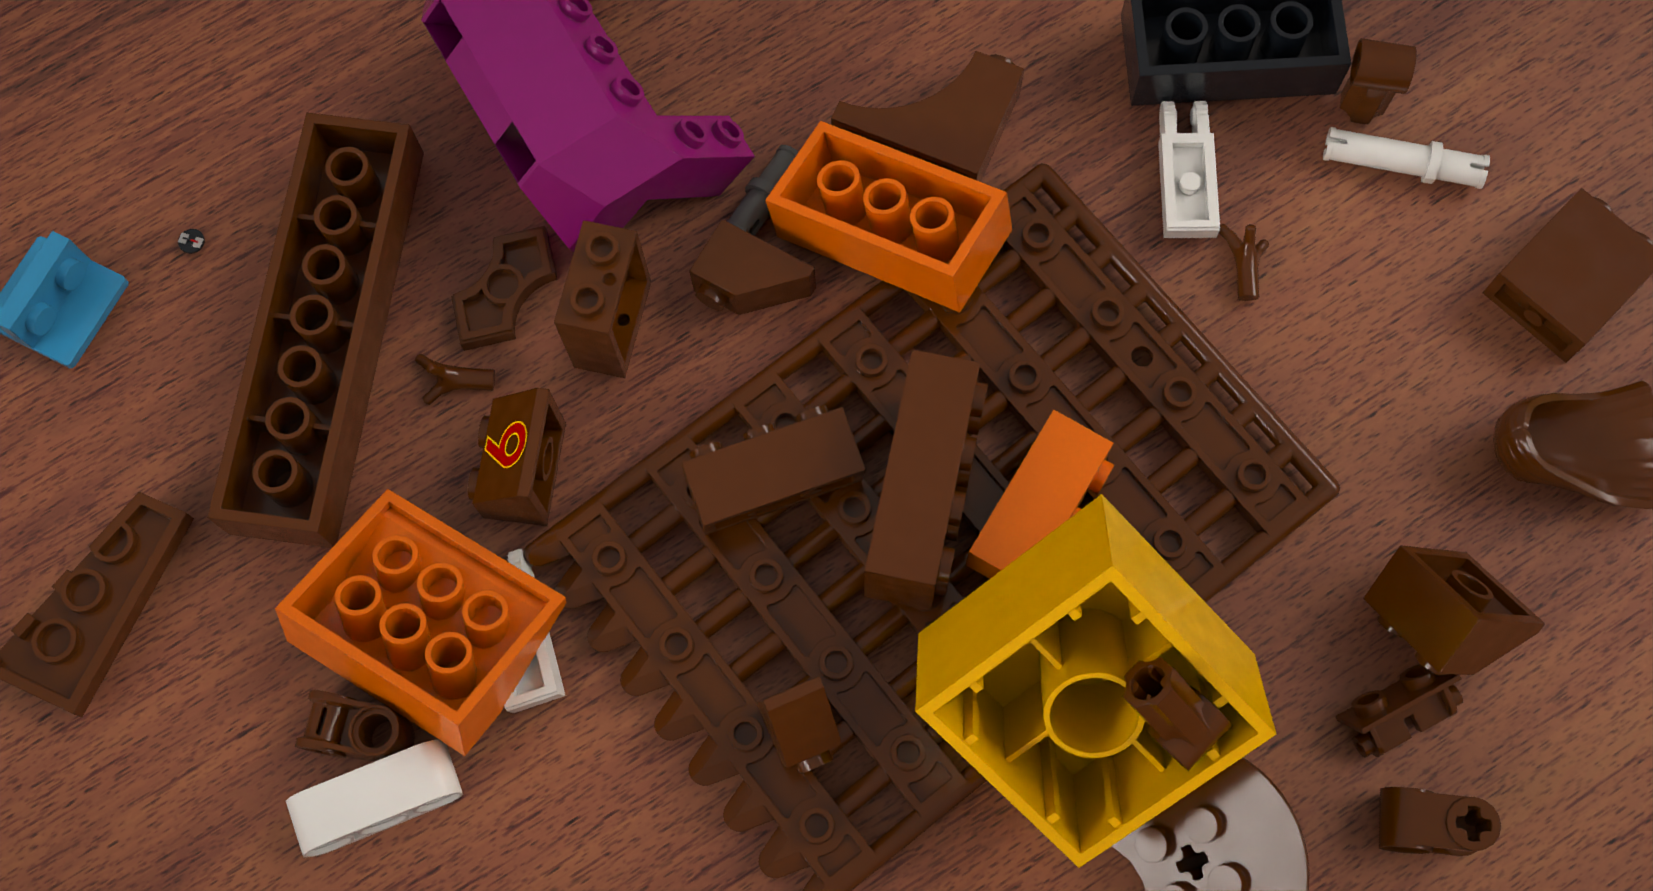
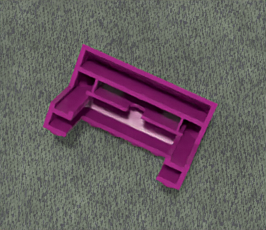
M426 0L421 18L426 29L519 187L572 252L575 250L583 220L624 228L647 200L720 196L755 157L744 140L743 131L730 116L656 115L644 96L642 86L631 75L618 54L616 44L607 36L592 12V6L588 0Z

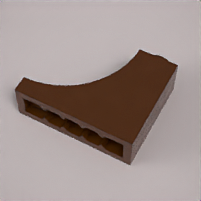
M975 51L963 72L936 94L912 104L891 108L861 107L839 101L831 117V125L981 182L1020 95L1024 68L1016 66L1010 59L996 54L989 56Z

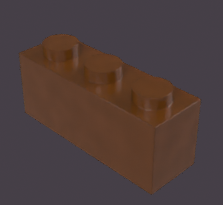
M825 405L817 406L798 414L795 417L797 422L779 429H776L772 423L761 425L743 434L744 441L724 448L721 442H712L692 450L689 453L691 459L682 462V469L704 534H711L862 481L866 468L843 407L828 411Z

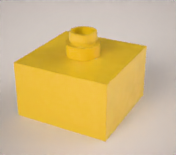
M1102 494L918 633L915 712L1078 868L1276 735L1255 654ZM1161 657L1179 672L1189 686L1194 687L1216 706L1233 725L1189 771L1180 765L1147 732L1150 726L1122 697L1126 689L1124 676L1139 660L1149 662Z

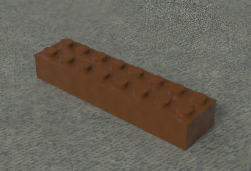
M306 112L207 517L229 535L332 548L338 542L424 155L409 124Z

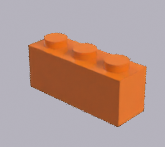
M1053 410L969 550L966 566L990 579L1081 510L1079 505L1087 491L1091 490L1099 494L1115 466L1106 460L1113 442Z

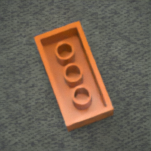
M823 121L818 123L765 200L777 237L957 312H961L1012 231L1007 192Z

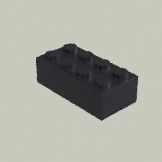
M1124 0L1121 23L1131 106L1161 104L1162 101L1191 103L1194 101L1209 102L1331 95L1337 93L1352 64L1342 0Z

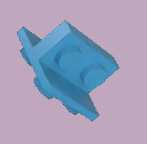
M51 231L47 238L40 236L35 240L0 292V334L67 368H74L122 296L129 282L124 276L92 261L70 239Z

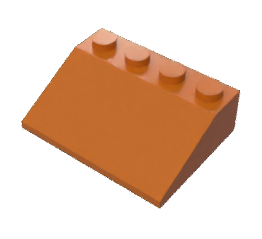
M387 489L276 606L275 610L287 642L463 756H466L502 712L505 703L511 693L514 692L536 655L538 648L564 608L566 597Z

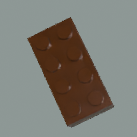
M912 349L864 571V597L931 610L934 594L946 596L955 548L945 547V539L957 542L966 493L955 490L956 486L968 487L977 438L967 436V433L978 435L988 384L977 382L980 362Z

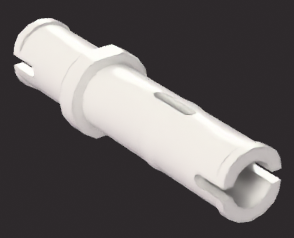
M1336 127L1329 128L1325 142L1327 148L1323 152V160L1325 161L1333 160L1420 176L1421 182L1432 184L1435 180L1474 186L1477 189L1483 188L1488 174L1484 167H1489L1490 155L1482 156L1444 149L1441 142L1431 141L1429 145H1422L1336 129Z

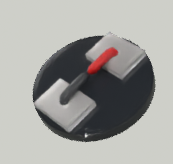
M197 229L184 231L178 239L180 249L188 254L197 253L203 248L205 243L204 235Z

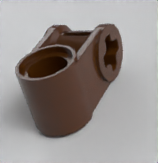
M310 690L308 699L313 704L304 736L298 737L295 743V747L318 754L346 758L347 756L375 762L412 747L415 742V732L412 724L405 717L385 706L359 701L331 692ZM390 721L392 734L389 741L381 747L374 748L372 736L375 729L380 724Z
M1409 787L1380 788L1379 849L1398 853H1434L1459 857L1469 856L1477 851L1485 850L1492 846L1499 838L1501 831L1500 817L1495 808L1483 799L1439 794L1429 790ZM1465 816L1466 824L1475 826L1476 834L1468 837L1466 830L1457 828L1456 820Z

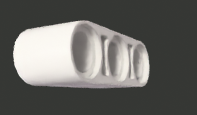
M436 739L412 746L305 789L289 797L286 800V804L303 857H314L331 852L459 799L463 792L447 745Z

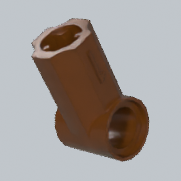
M1360 38L1354 52L1350 77L1341 92L1340 109L1349 115L1351 122L1369 124L1373 118L1385 113L1396 93L1406 94L1410 87L1416 64L1417 50L1415 46Z
M1161 657L1149 662L1139 660L1124 676L1126 689L1122 697L1150 726L1147 732L1188 771L1233 726L1216 706L1194 687L1189 686L1179 672Z

